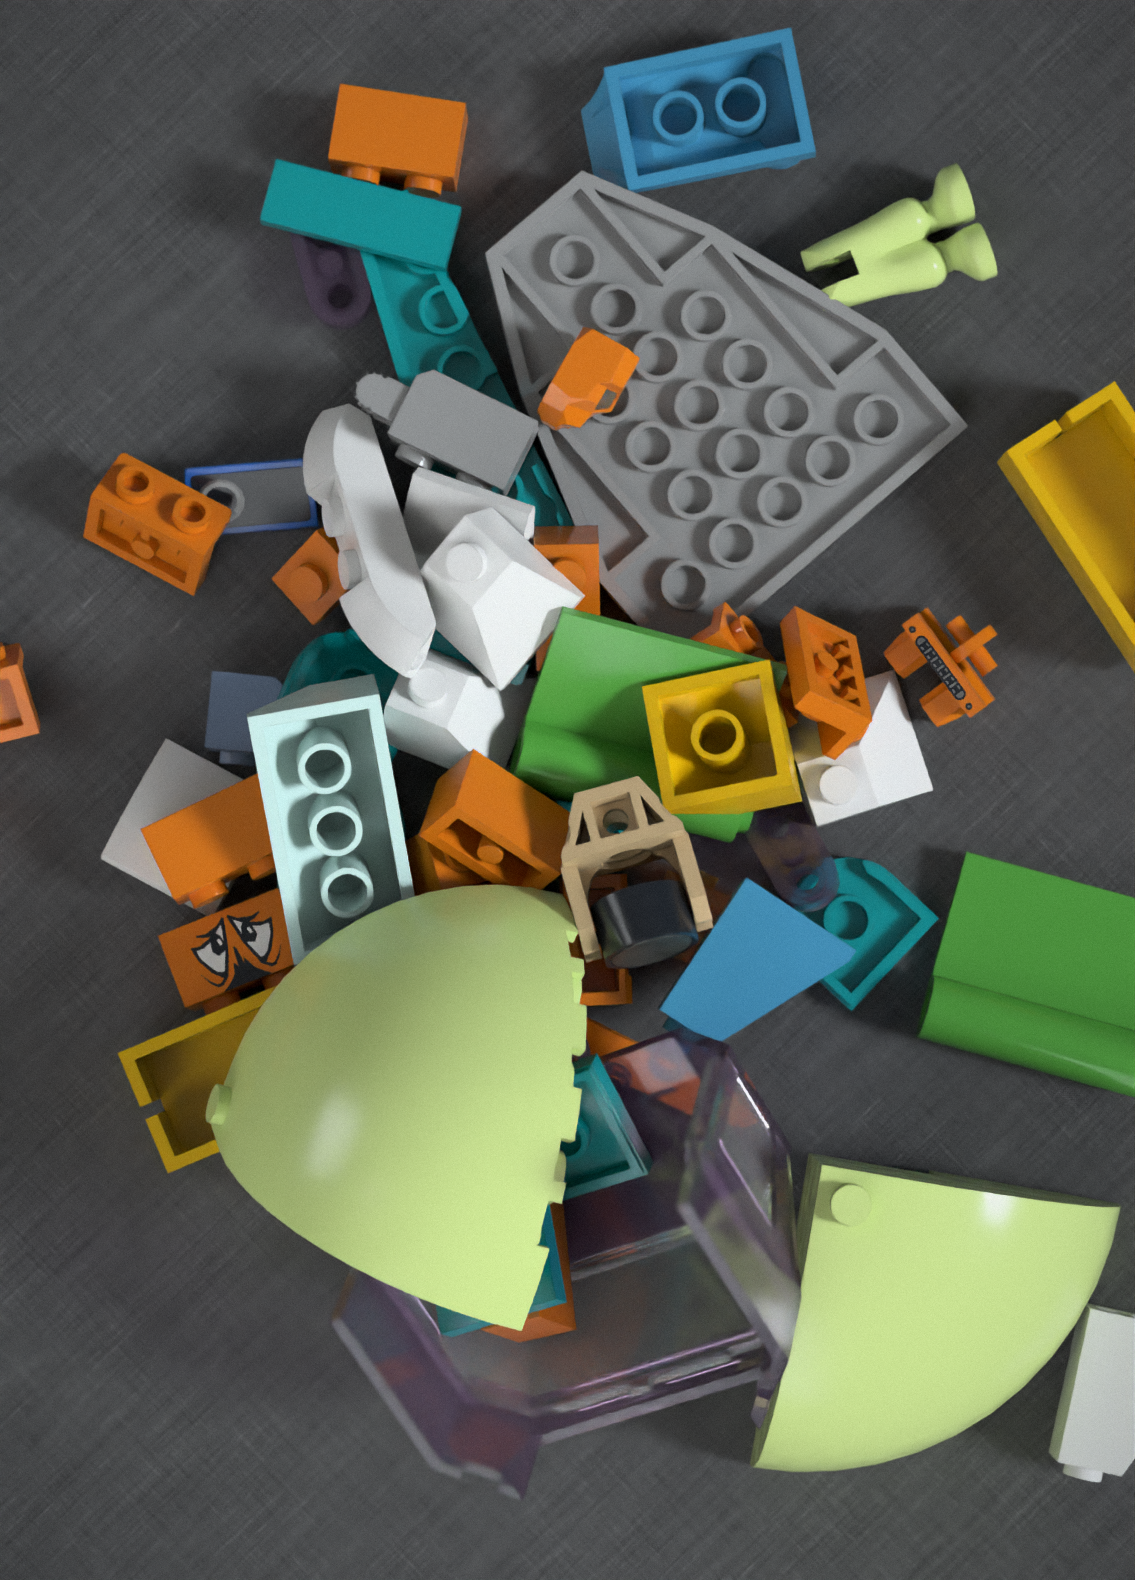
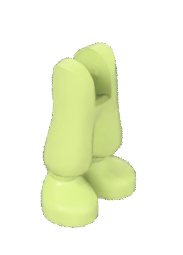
M957 163L944 167L939 171L935 179L933 194L928 200L921 202L915 198L901 199L864 221L821 240L800 252L806 272L822 270L848 259H854L859 272L858 275L838 281L821 290L828 294L830 300L836 299L848 307L887 296L936 287L953 270L961 271L978 281L990 279L997 276L998 273L990 242L980 223L964 227L944 241L932 243L927 240V237L932 233L973 221L975 218L972 195L965 176Z

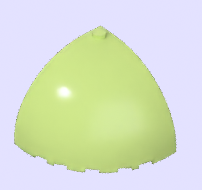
M510 885L461 886L432 891L395 902L348 925L310 952L282 979L266 999L243 1036L224 1085L216 1084L213 1087L206 1108V1122L211 1124L219 1151L231 1173L258 1203L294 1232L346 1264L399 1290L449 1310L519 1331L523 1329L549 1253L548 1247L539 1244L547 1204L549 1205L553 1202L562 1204L566 1187V1183L563 1182L566 1171V1157L564 1152L560 1150L561 1141L567 1143L575 1141L582 1089L573 1087L574 1067L572 1055L581 1056L586 1049L587 1006L579 1004L582 993L581 979L585 975L584 960L571 957L568 941L574 942L578 929L572 911L563 894L532 887Z
M809 1153L788 1275L782 1274L750 1461L751 1467L790 1472L839 1471L877 1465L920 1452L956 1436L990 1415L1020 1391L1055 1354L1077 1323L1097 1286L1111 1249L1121 1205L929 1170V1174Z

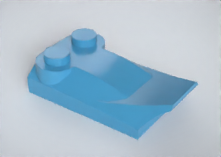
M791 27L604 67V75L598 89L591 100L581 109L593 175L634 193L766 167L770 169H787L796 165L800 160L816 157Z

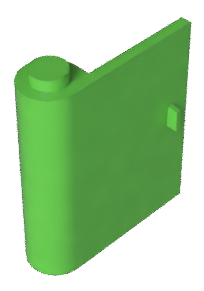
M562 606L513 749L508 772L546 797L570 803L573 801L574 793L639 776L659 797L660 803L663 805L642 686L764 661L766 659ZM770 661L778 692H780L787 674V665ZM754 811L743 814L672 815L677 816L683 822L684 829L688 833L731 843L737 832L747 833Z
M965 851L922 1004L916 1037L1135 1098V897Z

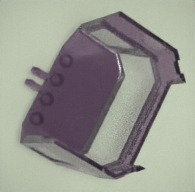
M681 1027L599 1057L654 1164L647 1175L562 1201L576 1330L520 1343L482 1331L481 1329L454 1337L441 1335L435 1304L390 1286L351 1266L329 1322L434 1471L457 1479L461 1478L463 1470L499 1482L496 1492L523 1501L540 1446L757 1380L750 1416L760 1430L768 1412L778 1381L780 1382L789 1361L802 1298L790 1161L792 1146L734 1051L727 1043ZM587 1039L585 1052L581 1056L572 1055V1062L591 1055Z

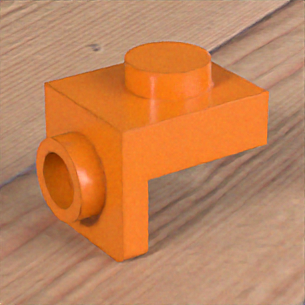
M324 527L316 530L271 578L312 625L324 620L340 604L339 598L351 590H345L341 585L338 573L339 547L335 537H328L326 535Z

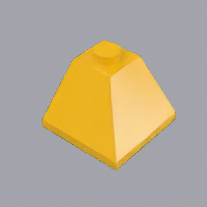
M769 659L642 686L662 803L671 814H743L802 801L791 739Z

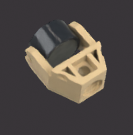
M639 776L574 793L568 820V833L565 846L561 852V873L586 963L602 958L599 944L606 967L614 969L637 968L673 958L699 942L697 932L713 928V920L689 834L685 831L683 822L677 816L672 815L660 803L659 797ZM617 830H623L621 833H612ZM664 859L679 873L682 882L676 880L650 881L617 890L601 898L590 907L591 918L588 896L592 880L595 877Z

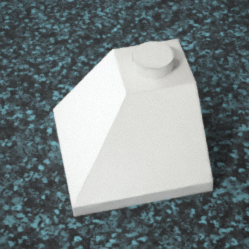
M493 507L466 514L424 563L420 573L436 620V629L500 691L506 688L553 634L562 606L574 609L585 597L574 584L555 569L553 564Z
M429 648L425 662L413 678L404 677L399 673L386 702L383 718L388 744L448 769L453 767L472 749H475L505 769L515 746L538 677L528 673L522 685L516 686L509 683L505 689L500 691L475 666Z
M895 670L865 679L873 721L869 724L864 736L859 741L851 743L836 760L822 754L817 722L808 719L799 711L798 723L788 728L801 797L811 829L933 791Z

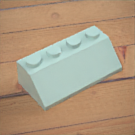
M374 674L309 685L247 714L294 966L332 935L360 918L395 902L415 896L381 701Z

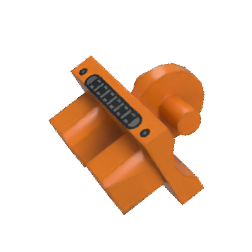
M927 607L902 624L905 631L883 653L897 674L903 679L929 662L943 682L920 698L919 701L932 722L939 727L960 718L965 713L971 718L995 700L968 663L966 657L971 660L982 677L998 665L983 645L998 634L991 625H988L975 635L963 617L959 615L945 625L960 645L957 648Z

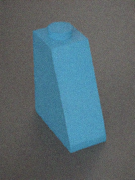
M743 878L714 921L713 928L709 929L657 1007L669 1016L662 1027L694 1049L701 1038L715 1046L848 963L857 950L750 879Z

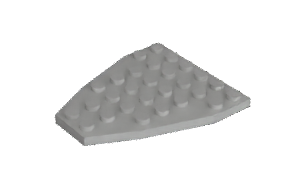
M581 170L485 252V259L520 397L528 416L538 421V441L574 526L598 525L600 586L634 625L690 639L711 625L714 608L723 602H726L738 617L741 615L748 616L968 427L966 422L886 329L838 300H830L828 294L713 225ZM583 327L595 329L627 347L640 358L636 369L611 412L593 415L581 428H562L554 431L541 422L537 414L540 402Z

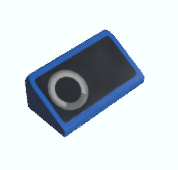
M303 458L184 469L185 485L231 509L230 522L221 535L319 527L317 501L307 494L304 484Z

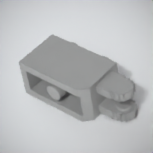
M436 370L416 375L411 387L390 377L383 378L382 373L378 375L375 371L373 374H368L367 372L366 376L361 378L359 382H356L355 399L359 400L358 406L362 407L361 411L373 416L375 421L389 427L387 434L390 442L399 447L395 454L397 458L415 468L421 467L427 470H431L434 464L455 474L456 480L507 496L539 430L537 420Z

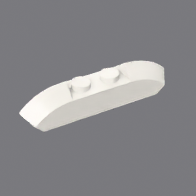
M348 403L322 411L314 422L303 454L304 484L307 494L322 506V520L326 535L328 537H335L339 547L338 573L340 582L345 590L351 589L339 598L348 621L359 638L379 659L404 677L413 678L426 660L436 628V620L371 417Z

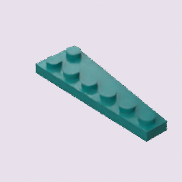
M360 250L399 382L411 387L416 375L436 370L517 410L447 269L446 272ZM532 444L506 497L535 506L534 527L574 526L543 462ZM434 464L430 470L454 479L456 477L455 474Z

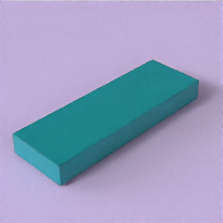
M276 159L262 208L260 222L268 227L446 272L462 209L461 206Z

